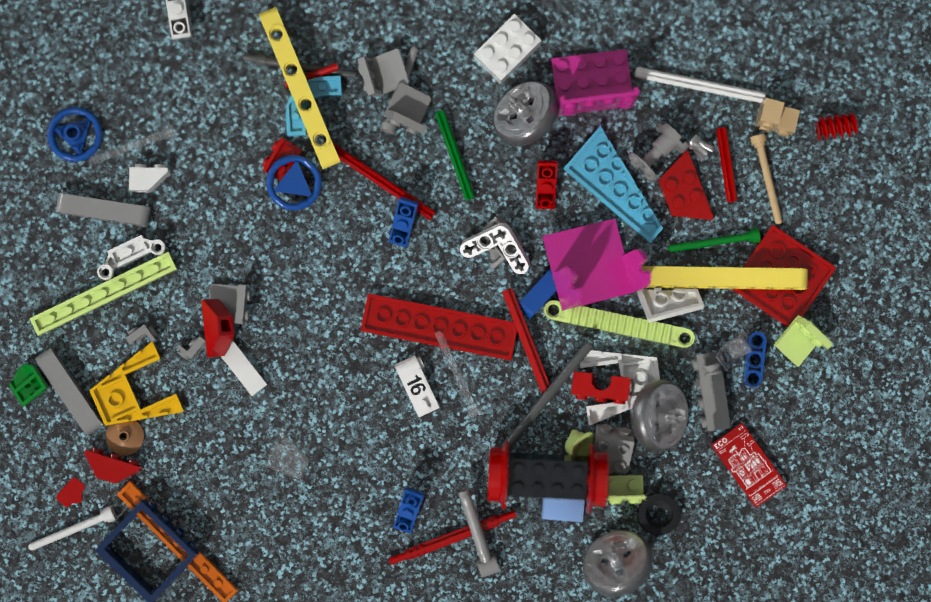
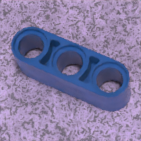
M551 269L519 302L522 313L529 320L557 291Z
M762 332L751 333L746 341L743 383L750 388L759 386L763 380L767 340ZM754 335L759 336L761 339L759 346L752 343ZM753 354L759 358L757 365H753L750 362V357ZM751 373L757 377L755 384H751L748 381V376Z

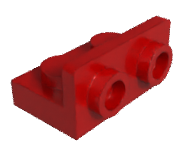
M281 137L280 140H276L273 144L271 156L265 158L262 164L264 167L263 171L268 174L270 167L278 159L287 155H301L303 150ZM295 162L281 166L276 171L274 178L281 181Z

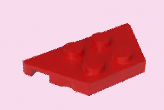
M685 151L658 180V183L672 217H687L711 221L714 219L690 154L688 151Z

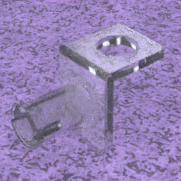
M743 331L737 332L735 339L721 344L716 355V359L726 371L730 369L734 359L752 351V348L746 342L748 336ZM722 354L726 356L727 363L724 362Z

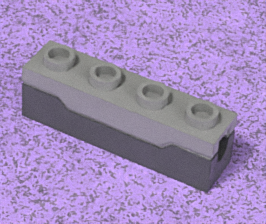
M720 351L694 355L695 359H692V366L694 371L697 370L698 378H695L696 390H700L701 397H698L699 409L703 410V416H701L702 428H705L706 431L731 428L723 371L722 373L705 377L706 370H703V367L718 363L721 365Z

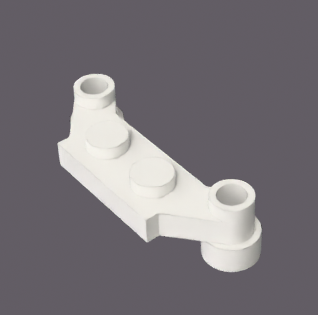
M140 235L108 250V257L105 263L99 266L97 274L99 278L109 280L114 276L116 269L149 253L162 255L166 251V245L159 239L149 240ZM158 245L162 247L160 251L156 250ZM109 270V275L105 276V271Z

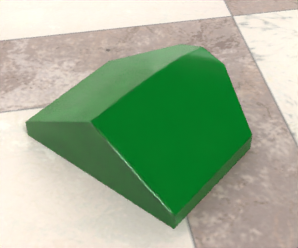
M27 363L17 369L13 380L9 384L22 407L42 396L48 389L47 383L36 366Z

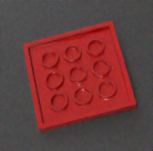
M772 224L743 268L808 269V289L731 290L788 328L798 315L804 316L837 267Z

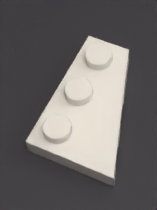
M654 288V290L641 289L637 291L649 323L704 308L698 289L674 288V290H662V288Z

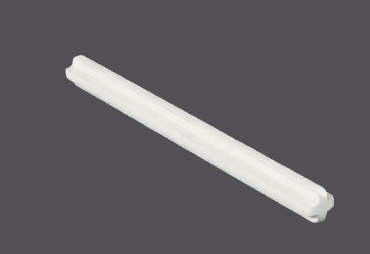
M637 67L635 71L636 78L762 103L766 97L765 92Z

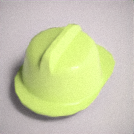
M572 430L565 443L566 452L569 455L587 456L588 459L589 444H594V434L592 432L583 433Z

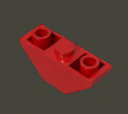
M538 161L536 209H555L557 161Z
M219 299L201 300L207 357H223L226 355L235 335L233 316Z
M92 447L91 450H85L84 452L96 478L111 483H120L143 470V466L139 465V461L128 459L127 462L121 460L120 455L110 453L108 456L102 454L103 450Z

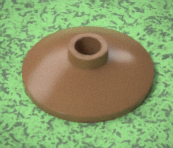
M137 421L109 425L106 431V442L114 453L122 456L131 455L141 448L144 442V431ZM122 433L127 435L125 440H122L120 437Z

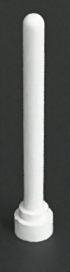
M111 505L103 508V511L100 512L101 514L34 541L28 545V548L35 550L102 521H108L109 523L117 520L115 510Z

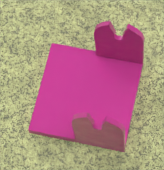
M615 219L542 237L562 311L631 294L648 287L651 283V271L642 270V265L648 259L641 249L633 250L627 254L624 253Z

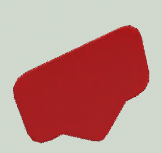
M72 478L58 493L56 499L65 507H69L73 503H81L82 491L85 489V486L77 478Z

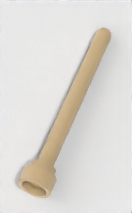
M765 134L750 137L754 148H757L774 221L779 225L782 223V217L764 148L767 140Z

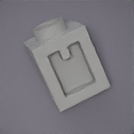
M200 336L198 339L195 337L189 344V350L178 344L177 348L180 350L178 354L186 360L189 358L195 360L206 346L205 339Z

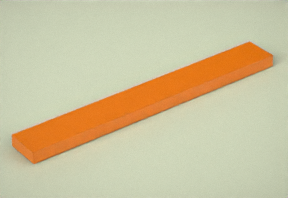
M129 481L116 494L131 510L140 501L146 498L150 500L132 481ZM143 510L139 512L137 516L183 562L188 557V554ZM202 552L188 566L222 602H228L239 591Z

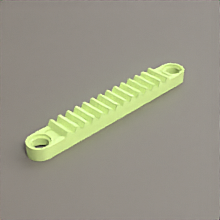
M554 300L549 301L544 307L545 316L548 319L681 348L691 346L695 340L694 333L687 328L656 321L649 323L645 319L584 306L562 311L560 301ZM550 305H556L559 308L557 315L552 316L549 314L548 308ZM682 333H687L690 336V341L687 344L682 343L679 339Z

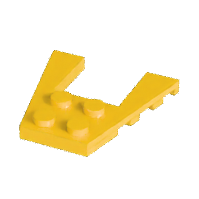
M150 342L126 363L122 364L112 374L89 390L105 426L184 412L177 394L141 409L126 377L127 374L161 359L153 342Z

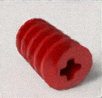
M849 113L848 117L846 114H841L840 117L834 115L833 119L831 116H826L825 120L821 116L815 124L818 141H821L822 135L828 140L829 134L832 135L833 139H836L837 133H839L841 138H844L845 132L848 137H851L854 131L857 136V120L853 113Z

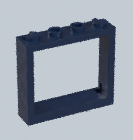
M146 498L139 502L99 545L95 552L147 602H155L201 551L195 541L189 540L185 536L183 529L178 526L176 527L167 514L161 513L157 509L156 503H152ZM141 510L188 554V557L156 591L109 546Z

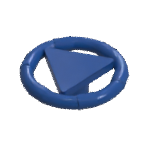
M70 107L58 112L52 118L47 130V139L50 148L58 157L70 162H79L90 158L99 149L103 131L101 123L92 112L80 107ZM70 114H77L88 118L87 120L56 127L65 116ZM92 122L96 134L93 145L86 152L82 153ZM54 131L79 155L63 152L57 146Z
M287 155L278 159L270 167L266 178V188L270 198L279 207L297 211L309 207L316 201L321 192L322 178L315 163L308 158L300 155ZM295 162L274 189L273 184L276 171L285 164ZM299 163L309 168L314 175L315 182L312 194ZM276 192L310 197L307 200L292 204L284 201Z

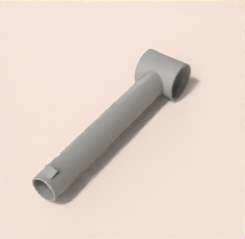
M469 488L458 491L480 558L476 562L483 578L498 573L500 570L495 555H490Z

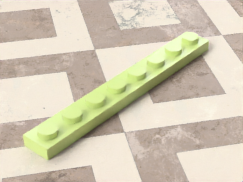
M170 252L164 253L31 317L30 321L37 335L41 336L178 269Z

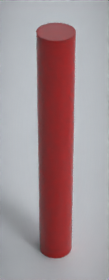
M334 63L304 75L306 80H310L340 70L338 63ZM284 81L286 88H289L287 82Z

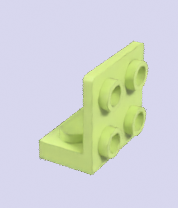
M798 315L774 345L794 365L799 367L815 346L818 348L823 346L829 349L833 343L810 321Z
M643 475L608 476L607 500H609V503L622 504V500H628L629 503H642V499H646V495L643 492Z

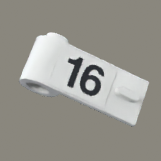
M414 355L394 365L418 417L440 408L422 371V368L425 366L420 357L416 358Z

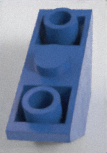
M399 197L389 243L407 247L419 208L418 202Z
M410 487L405 488L393 528L411 534L425 494L424 492Z

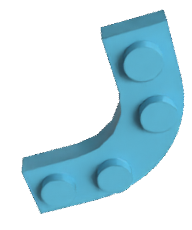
M341 76L316 77L307 80L314 99L342 96ZM291 95L286 107L287 137L307 136L305 125ZM305 101L302 104V108L307 110L311 102Z

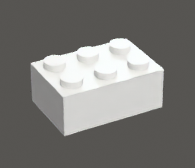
M513 14L474 53V59L497 82L502 84L541 45V39Z

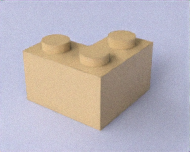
M765 98L760 104L755 126L764 132L772 130L778 132L780 136L789 137V135L795 133L800 110L785 107V102Z

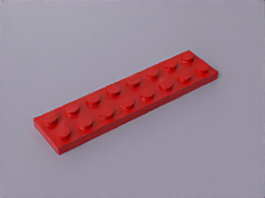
M373 294L367 295L360 330L361 332L509 361L512 359L517 333L515 324L511 321Z

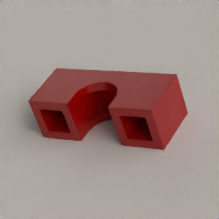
M573 372L571 394L576 395V399L587 400L588 396L595 397V401L599 402L613 399L615 404L625 405L626 401H631L634 378L611 376L610 386L602 390L596 386V373Z

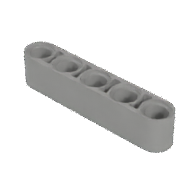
M59 193L55 212L148 227L151 208Z
M52 347L35 358L38 366L86 435L91 434L104 425L102 419Z

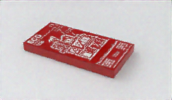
M740 423L710 444L755 508L787 486L743 423Z

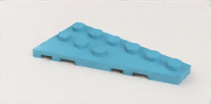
M600 125L563 170L645 240L651 243L663 227L647 204L643 194L638 189L635 181Z

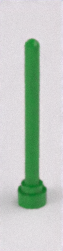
M758 227L750 228V231L743 234L671 244L668 246V250L676 252L741 241L752 242V244L760 243V232Z

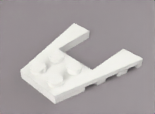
M591 350L580 363L581 368L619 363L620 376L634 379L631 401H626L625 405L606 403L586 406L589 425L633 408L639 391L647 383L660 380L657 357Z

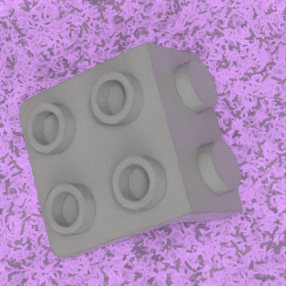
M400 49L391 50L374 58L362 57L357 59L359 63L358 70L363 76V86L368 96L379 97L396 89L398 83L410 84Z
M398 83L384 113V117L390 119L389 123L397 127L401 125L406 127L405 131L411 134H424L427 127L420 123L431 98L404 83Z
M210 285L209 299H219L233 316V324L245 325V321L249 319V309H247V301L250 302L251 299L249 287L246 285Z
M596 424L594 449L596 452H608V471L622 474L628 473L634 446V431L627 427L619 428L608 424Z

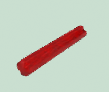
M722 127L718 128L716 133L727 202L731 203L737 201V192L727 128Z

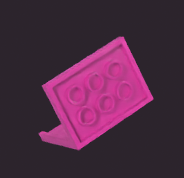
M627 49L551 58L555 94L559 103L558 116H571L576 113L617 108L628 109L634 106L639 96L638 87H634L632 91Z

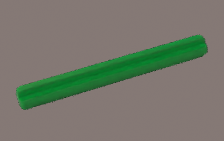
M440 110L435 113L460 187L465 200H472L475 198L448 118L445 111Z

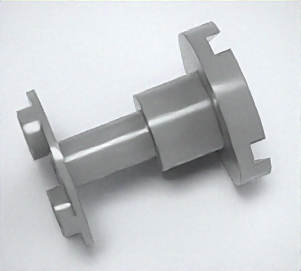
M660 121L655 126L660 136L652 143L653 148L642 159L633 152H629L628 156L630 164L637 170L640 168L644 172L643 176L649 182L657 180L656 174L650 167L661 156L666 157L673 149L680 153H684L688 149L686 142L681 143L680 139L682 137L669 124H663V121Z

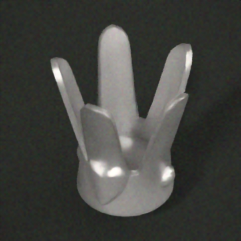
M695 135L692 139L687 136L690 140L687 144L689 149L695 152L701 162L702 159H706L707 151L705 149L709 151L714 150V146L701 140L700 136Z

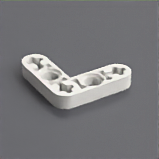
M506 223L496 224L465 239L460 246L461 254L464 257L471 258L498 245L512 270L517 274L527 272L530 265L529 258L512 229ZM499 229H501V231H506L505 236H503V234L497 235ZM487 236L490 238L491 243L483 244L480 238ZM475 243H477V245L473 247L472 251H470L469 249H465L467 245L471 247L475 245ZM512 244L516 247L517 251L511 253L506 249V246ZM518 260L520 263H525L523 268L521 265L517 266Z

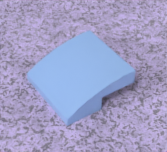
M543 498L541 519L583 522L585 500Z

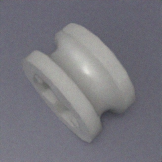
M720 363L703 367V370H706L705 377L722 373V370L719 369Z

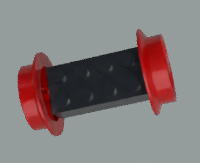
M506 439L502 447H490L488 501L500 502L502 509L505 510L508 483L507 493L509 497L586 500V512L589 514L593 506H606L608 452H596L592 443L589 444L588 459L587 456L509 452L508 467V439Z

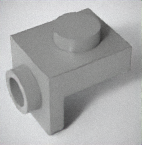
M145 324L140 328L135 327L128 332L129 336L126 337V340L131 345L136 344L145 336H148L153 343L158 341L156 338L158 334L155 329Z

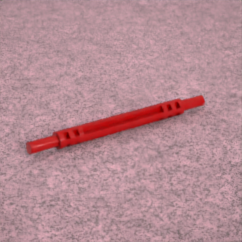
M515 510L499 516L494 515L480 521L484 532L500 526V523L513 519L517 515ZM469 525L405 549V552L388 558L389 563L393 565L406 559L412 560L471 537Z

